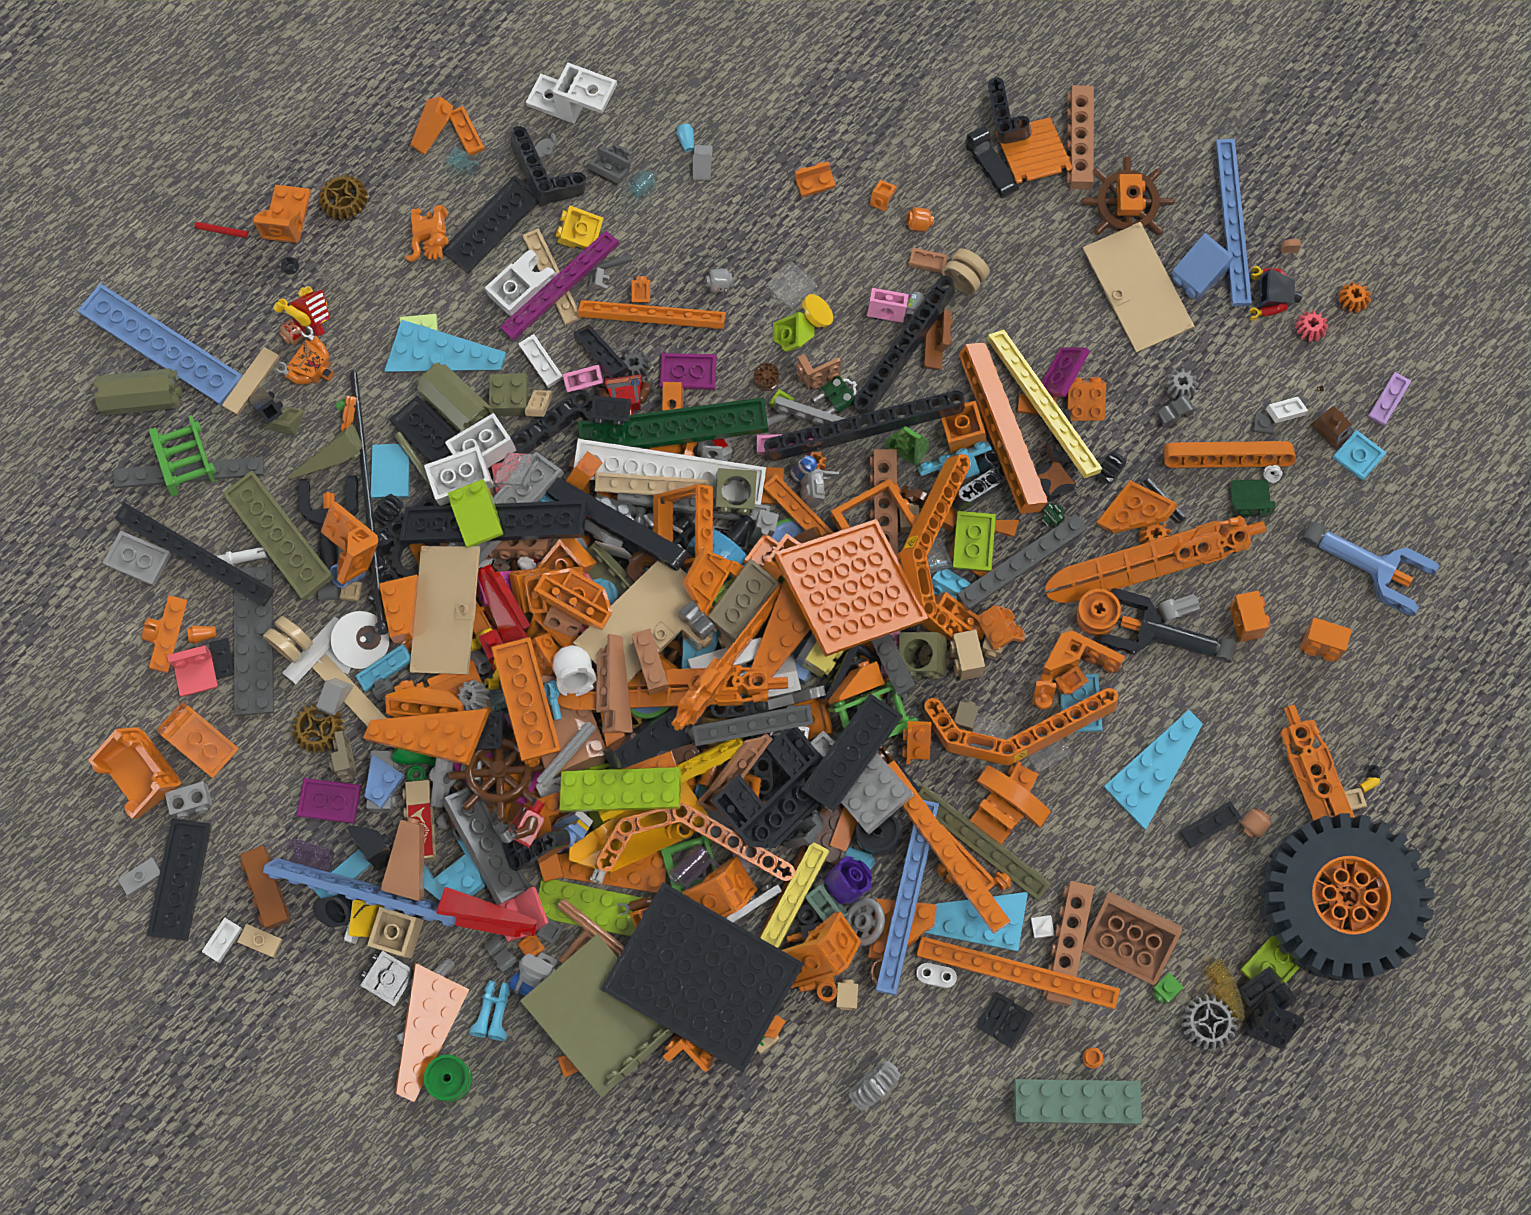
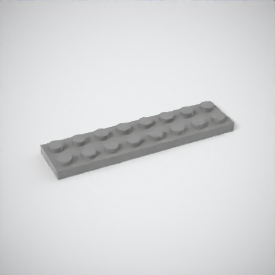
M535 452L493 497L494 504L538 502L546 494L545 492L557 477L561 478L564 472L542 455ZM486 541L476 545L480 547L479 565L501 541ZM451 542L448 546L466 545L465 542Z

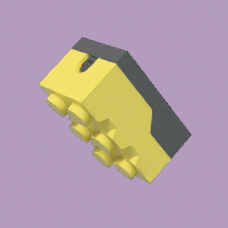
M812 633L795 662L822 678L824 674L828 675L836 664L833 659H838L843 651L825 657Z

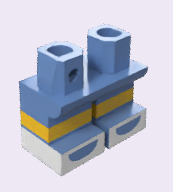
M571 812L557 819L555 826L558 830L565 829L569 832L571 838L569 848L584 838L593 820L583 812Z

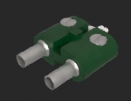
M839 375L822 386V392L812 399L817 403L824 397H827L832 406L825 410V412L832 414L837 411L839 414L854 404L857 393L855 387L857 384L855 381L851 382L849 379H842ZM845 381L849 384H854V393L847 387Z

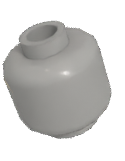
M725 268L711 269L709 276L705 277L706 287H710L713 293L728 292L729 288L733 286L732 273H729Z

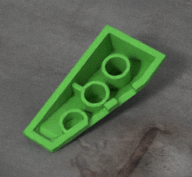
M905 426L887 438L885 447L897 449V455L917 467L929 450L930 443L924 436Z

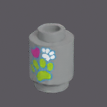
M913 292L908 294L905 312L907 319H911L925 299L922 293Z

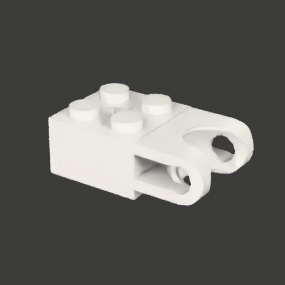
M532 250L524 253L514 264L511 263L485 287L488 296L510 317L557 275L552 268L548 267L541 272H533V268L538 263V256Z

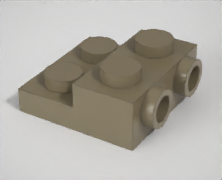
M343 731L334 733L333 745L337 752L331 753L332 760H329L331 771L335 772L337 778H341L342 783H347L358 775L350 740Z

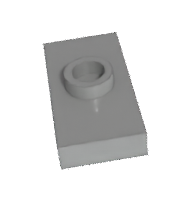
M152 857L120 877L118 881L127 896H130L160 876L161 870Z

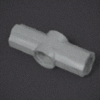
M436 758V765L430 772V779L433 782L432 806L444 807L441 800L449 796L450 787L455 782V780L448 778V774L454 772L452 770V761Z

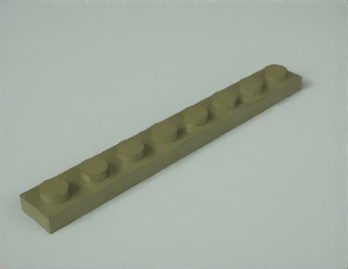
M926 785L923 786L918 794L923 800L939 803L936 819L941 825L1001 872L1006 873L1010 879L1037 900L1041 899L1051 885L1048 880Z

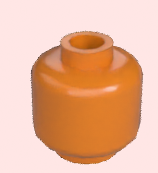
M914 207L911 211H908L906 216V225L912 231L926 232L934 223V216H931L930 210L926 208Z

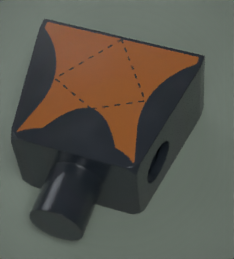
M1049 461L1037 472L1048 502L1075 490V481L1059 462Z

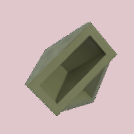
M287 406L281 411L283 413L281 416L263 427V429L296 436L305 410Z

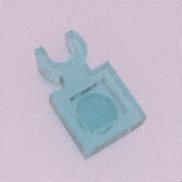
M454 146L446 160L448 164L461 171L466 167L467 171L475 175V172L471 170V166L477 165L480 167L476 160H469L470 154Z

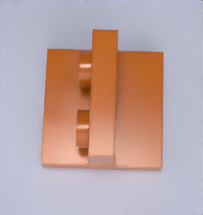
M993 792L990 793L986 800L984 799L981 802L978 810L970 820L1002 845L1024 815Z

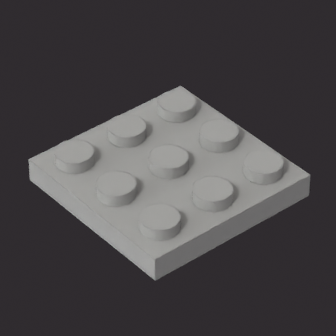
M877 753L842 801V804L865 831L870 834L911 799L914 794Z

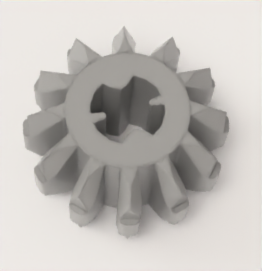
M1182 368L1179 373L1175 369L1173 375L1170 374L1168 376L1165 386L1168 388V394L1174 393L1173 399L1177 395L1179 397L1187 395L1190 399L1191 395L1196 393L1197 390L1195 388L1198 387L1196 375L1190 376L1191 370L1185 373Z
M471 680L470 682H464V687H459L461 692L456 696L463 703V711L488 707L486 701L490 699L487 696L490 691L486 689V685Z

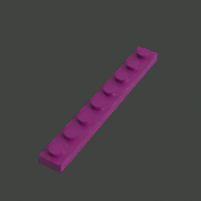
M607 231L601 234L500 326L501 330L514 341L619 245L618 240Z

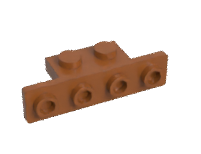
M934 300L932 303H938L939 300ZM945 308L925 336L923 365L925 368L941 370L943 351L952 343L950 329L953 325V319L951 318V311H947Z

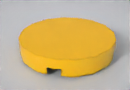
M809 294L802 300L801 307L802 309L804 308V315L811 324L818 328L821 326L826 328L833 322L832 311L821 297Z

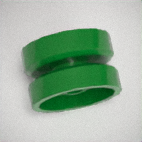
M440 1055L427 1065L424 1073V1085L428 1093L446 1103L457 1102L463 1099L470 1092L473 1084V1074L470 1067L463 1060L453 1055ZM447 1075H450V1076H451L450 1081L445 1082V1081L447 1080V1079H446V1076H447Z

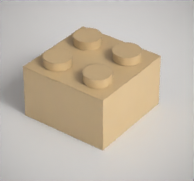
M971 630L953 634L949 652L950 657L955 658V665H953L955 676H959L960 681L982 677L985 663L977 631Z
M379 907L367 946L402 957L412 958L424 920Z

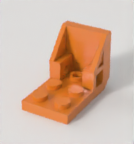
M275 185L270 209L259 212L254 216L253 220L262 239L292 243L300 241L311 195L310 189Z
M337 502L330 504L321 533L344 551L339 556L337 580L344 584L368 571L378 545V535Z
M1071 630L1061 633L1044 666L1042 674L1053 676L1052 678L1065 674L1078 665L1082 656L1090 664L1095 665L1097 663L1103 666V670L1108 673H1118L1125 656Z
M181 702L156 729L161 736L212 778L239 749L184 702Z
M735 856L710 873L702 883L681 893L719 915L727 917L746 906L757 888L738 856Z
M841 911L833 913L811 931L803 944L782 950L804 963L791 988L839 975L849 967L861 944V940Z

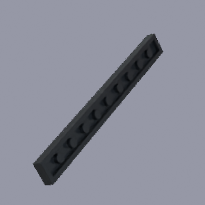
M126 503L123 504L114 517L117 521L263 607L266 606L275 592L269 586Z

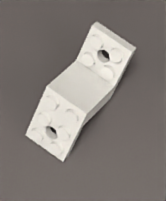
M567 63L559 80L540 74L526 101V106L575 124L583 107L603 114L617 86V80ZM595 88L598 91L595 94H590L589 90ZM553 93V97L550 99L546 98L545 95Z

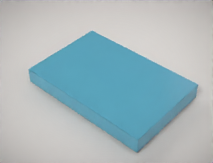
M400 444L372 445L371 498L384 499L388 494H393L399 498H409L410 458Z
M1085 674L1089 682L1071 695H1065L1060 692L1061 711L1100 692L1098 674ZM1102 718L1075 732L1102 731Z

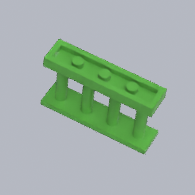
M192 415L188 416L191 423L190 426L164 435L163 433L159 434L156 427L149 429L165 483L171 496L179 494L177 486H180V483L206 474L209 475L211 482H215L213 474L216 473L213 463L208 461L199 432H202L199 421H194ZM194 432L196 438L194 440L171 448H164L163 446L167 441ZM197 446L199 447L200 453L173 463L168 461L171 455ZM201 460L204 462L205 467L180 476H173L175 469Z
M890 680L886 681V685L847 701L833 703L834 706L828 708L829 712L839 713L843 728L845 729L850 722L846 708L856 705L858 711L870 693L882 701L880 695L890 691L897 712L903 715V718L889 737L903 732V729H907V721H917V718L906 715L901 698L897 695Z
M702 835L701 837L670 845L661 850L672 888L683 892L702 883L707 877L704 876L683 883V881L679 882L677 877L681 871L706 863H711L713 871L717 869L709 845L713 843L710 839ZM705 844L708 855L679 864L677 862L673 863L671 856L675 855L674 853Z

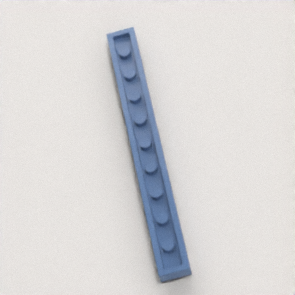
M1217 139L1215 144L1226 251L1233 256L1228 269L1232 307L1251 306L1252 300L1235 139Z
M923 800L936 817L939 803ZM913 825L876 992L893 996L897 995L930 847L915 825Z

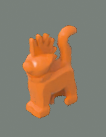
M437 205L434 207L433 216L430 212H427L425 216H420L421 210L419 208L412 209L411 224L413 237L411 248L414 252L412 255L405 256L406 260L414 262L420 257L421 249L419 243L421 241H425L423 242L424 255L428 256L429 260L433 257L437 260L438 255L442 259V249L449 243V239L446 237V225L444 222L445 218L448 217V211L443 205Z

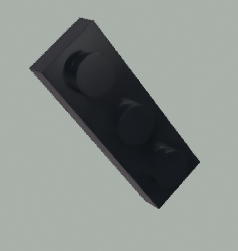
M1230 801L1182 829L1180 834L1191 849L1237 822L1242 817Z

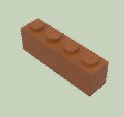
M262 845L240 854L242 858L240 865L243 872L247 873L248 879H246L249 890L253 891L254 897H252L255 908L259 909L260 915L258 919L261 926L271 930L291 922L292 920L278 879L270 878L269 874L263 873L264 866L271 861L267 848Z

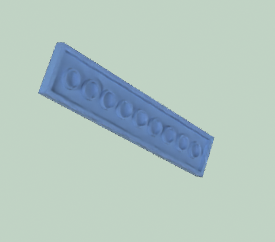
M101 283L78 309L79 314L163 369L171 368L172 370H177L180 380L222 406L243 377L231 367Z
M275 858L264 866L263 873L269 874L270 878L288 879L289 883H303L310 889L317 890L321 888L325 889L329 894L337 895L339 893L346 895L347 899L357 900L358 898L365 900V903L369 905L380 904L384 905V908L387 910L398 909L402 910L406 915L414 916L417 914L422 916L424 920L434 921L435 919L442 921L441 923L446 926L455 925L456 917L436 914L439 902L427 898L421 901L382 891L381 886L280 858Z

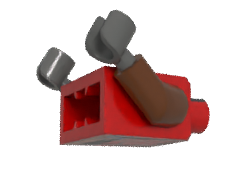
M641 375L605 379L606 384H604V387L598 388L596 386L598 396L631 399L630 415H633V411L640 410L641 404L646 402L650 391L653 389V379L645 381V378L641 380Z
M535 798L530 807L523 804L514 819L508 820L506 824L496 820L492 823V827L499 834L502 842L509 843L514 839L530 848L545 819L540 814L545 803Z

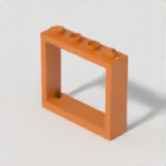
M891 478L831 510L830 514L832 521L839 531L848 529L850 526L842 514L888 489L911 528H913L918 517L916 514H912L909 502L906 498H902L897 483H893ZM901 552L895 554L899 563H901Z
M695 484L653 495V532L672 543L673 502L695 497V558L687 559L681 566V569L691 568L700 550H707L713 553L712 486Z

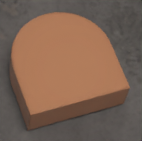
M1289 239L1283 241L1280 244L1281 252L1299 253L1300 240Z

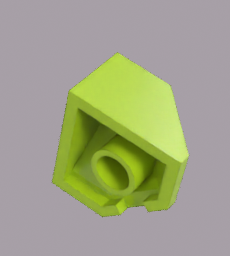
M797 312L773 323V340L780 344L783 350L789 352L801 347L814 336L815 326L808 321L803 313Z

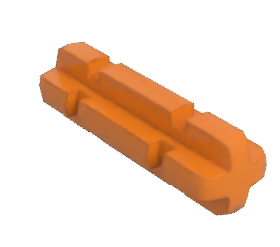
M346 396L345 398L346 406H344L342 417L344 422L341 423V431L353 422L354 405H356L357 398L354 396Z

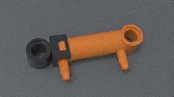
M804 905L799 909L798 920L802 925L801 932L787 936L788 943L801 940L805 942L809 933L820 925V922H817L818 913L812 905ZM809 911L814 916L811 920L806 921L802 915ZM834 976L799 986L800 992L816 989L819 1000L825 1004L832 1003L837 997ZM824 988H830L833 994L830 997H824L821 992Z

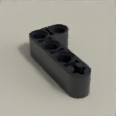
M999 77L992 78L988 82V88L999 141L1003 144L1028 139L1032 135L1029 118L1027 116L1011 118L1004 81Z
M981 126L967 134L966 149L972 153V158L977 165L980 164L982 172L987 178H990L991 184L1003 199L1018 191L1019 185L990 145L991 137L989 131L985 126Z
M989 450L985 452L978 461V469L983 475L963 486L958 491L952 503L955 510L965 511L1006 484L1007 478L996 451Z
M562 829L543 834L532 842L530 848L514 839L509 843L503 842V847L511 869L519 871L533 868L570 845L571 838L569 832Z

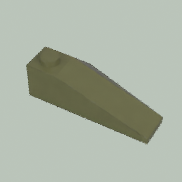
M353 424L349 425L328 443V446L324 445L314 454L315 456H310L292 470L288 475L289 479L345 462L349 458L353 460L361 454L359 450L363 445Z

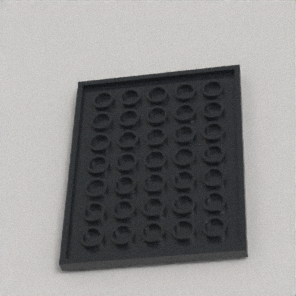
M663 882L601 990L743 1073L804 963Z

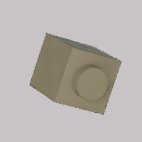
M960 701L954 720L959 729L972 732L979 706H976L972 701Z

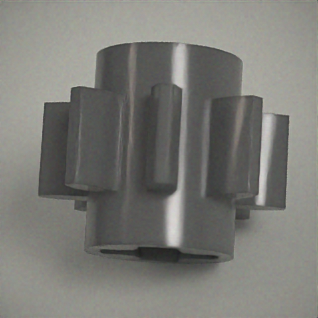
M380 678L374 682L375 688L372 691L379 701L383 699L386 701V694L395 692V685L390 679Z

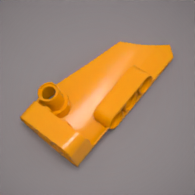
M686 782L682 783L680 803H685L709 817L705 809L697 804L698 799ZM680 806V809H676L675 813L678 817L682 818L685 816L686 810L683 806ZM626 810L616 815L613 819H609L582 840L569 847L568 860L598 869L596 859L617 822L622 818L651 810ZM659 811L642 816L640 818V825L642 827H650L666 821V814ZM696 816L693 819V825L697 828L701 827L703 819L700 816ZM628 821L622 822L620 825L621 831L624 833L629 832L631 824ZM677 822L633 834L615 866L607 872H614L682 841L696 831ZM679 826L684 829V835L679 832ZM613 839L610 842L612 850L615 851L621 847L620 840ZM606 849L604 853H608L605 859L601 858V867L610 866L611 863L608 860L610 856L615 858L616 854Z

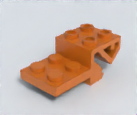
M582 566L571 568L584 576ZM549 567L516 570L509 573L513 596L523 613L530 611L533 614L549 611L551 605L534 591V588L544 573L564 569L549 570Z

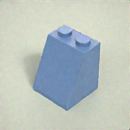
M1205 233L1173 269L1170 278L1174 285L1177 287L1181 286L1186 290L1185 292L1190 298H1195L1198 301L1227 273L1233 256Z

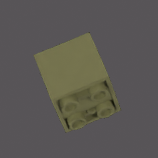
M718 468L716 473L714 510L718 511V514L729 515L730 512H737L739 516L744 514L749 516L755 509L757 471ZM732 480L740 481L748 489V500H743L740 505L730 504L722 495L723 485H728Z
M900 632L899 652L913 680H920L921 676L928 677L931 680H939L940 676H946L947 638L938 632ZM928 645L933 651L932 659L927 666L916 669L917 666L913 662L914 654L919 647Z

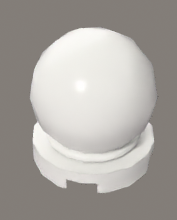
M570 645L561 648L555 654L553 671L557 677L556 684L561 694L567 696V693H575L576 696H580L593 689V683L597 679L592 669L591 658L586 650Z

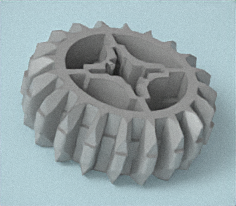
M1204 994L1202 1001L1197 996L1195 997L1196 1003L1192 1000L1189 1002L1191 1008H1184V1011L1189 1015L1183 1014L1181 1016L1183 1020H1187L1181 1026L1189 1028L1184 1032V1035L1192 1034V1037L1189 1038L1190 1042L1197 1039L1196 1047L1203 1043V1050H1207L1210 1044L1211 1050H1216L1217 1043L1221 1049L1224 1047L1223 1042L1226 1044L1231 1042L1228 1036L1231 1038L1235 1037L1234 1032L1231 1031L1236 1030L1238 1027L1232 1024V1022L1237 1021V1017H1231L1235 1010L1228 1011L1227 1008L1230 1006V1003L1222 1005L1224 1000L1222 997L1216 1001V995L1213 994L1209 1000L1208 995ZM1204 1006L1203 1018L1194 1021L1196 1010ZM1210 1006L1217 1008L1224 1017H1217L1213 1010L1210 1009ZM1208 1017L1213 1019V1021H1217L1216 1023L1212 1024L1211 1027L1206 1025V1023H1202L1206 1021ZM1225 1024L1223 1034L1215 1038L1216 1026ZM1195 1027L1205 1029L1209 1038L1199 1034Z
M890 1061L882 1062L857 1082L850 1091L849 1097L856 1107L861 1110L866 1109L880 1098H883L897 1083L901 1074Z

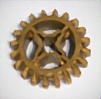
M345 173L343 177L337 174V178L333 179L330 177V182L325 181L326 187H321V193H319L321 208L326 212L327 216H332L335 220L339 217L343 222L344 217H346L350 221L351 215L357 218L356 212L362 213L361 208H366L365 202H368V192L358 177L354 178L352 174L349 177ZM351 189L357 191L356 197L351 194ZM331 197L334 198V200H335V205H332V204L330 203V198H331Z
M314 703L310 704L309 709L307 706H304L303 709L305 711L303 713L301 711L297 712L300 717H293V720L297 723L291 725V728L295 730L292 732V736L296 737L294 741L299 744L301 749L306 748L308 753L313 750L314 754H318L319 748L322 753H325V747L332 750L333 747L330 744L335 739L334 733L345 731V728L340 726L344 724V720L340 719L341 713L336 712L333 716L317 709ZM325 714L328 715V717L316 719L314 715ZM309 719V726L303 732L304 725ZM314 721L320 725L319 730L321 731V733L316 730V725ZM332 723L331 732L327 736L326 730L331 726L330 724ZM315 736H319L322 739L320 741L307 740L309 737L313 738Z

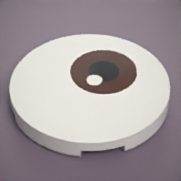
M355 611L344 615L335 624L331 634V647L338 660L346 666L364 669L385 656L389 647V633L378 635L375 632L376 615L366 611Z

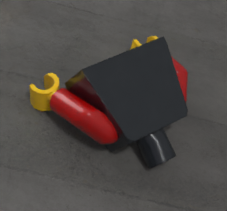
M1259 266L1252 268V272H1257V274L1252 273L1250 278L1253 280L1260 279L1258 307L1261 310L1257 308L1249 310V313L1257 314L1249 318L1251 321H1256L1261 315L1267 317L1286 311L1294 302L1299 303L1301 301L1302 293L1295 291V280L1288 277L1281 269L1264 268V270H1261Z

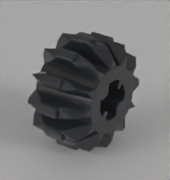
M1109 453L1100 465L1102 467L1101 472L1096 474V476L1102 482L1108 485L1112 484L1123 471L1126 459L1119 453Z
M388 494L373 513L374 519L381 525L386 526L396 519L402 511L404 502L399 497Z

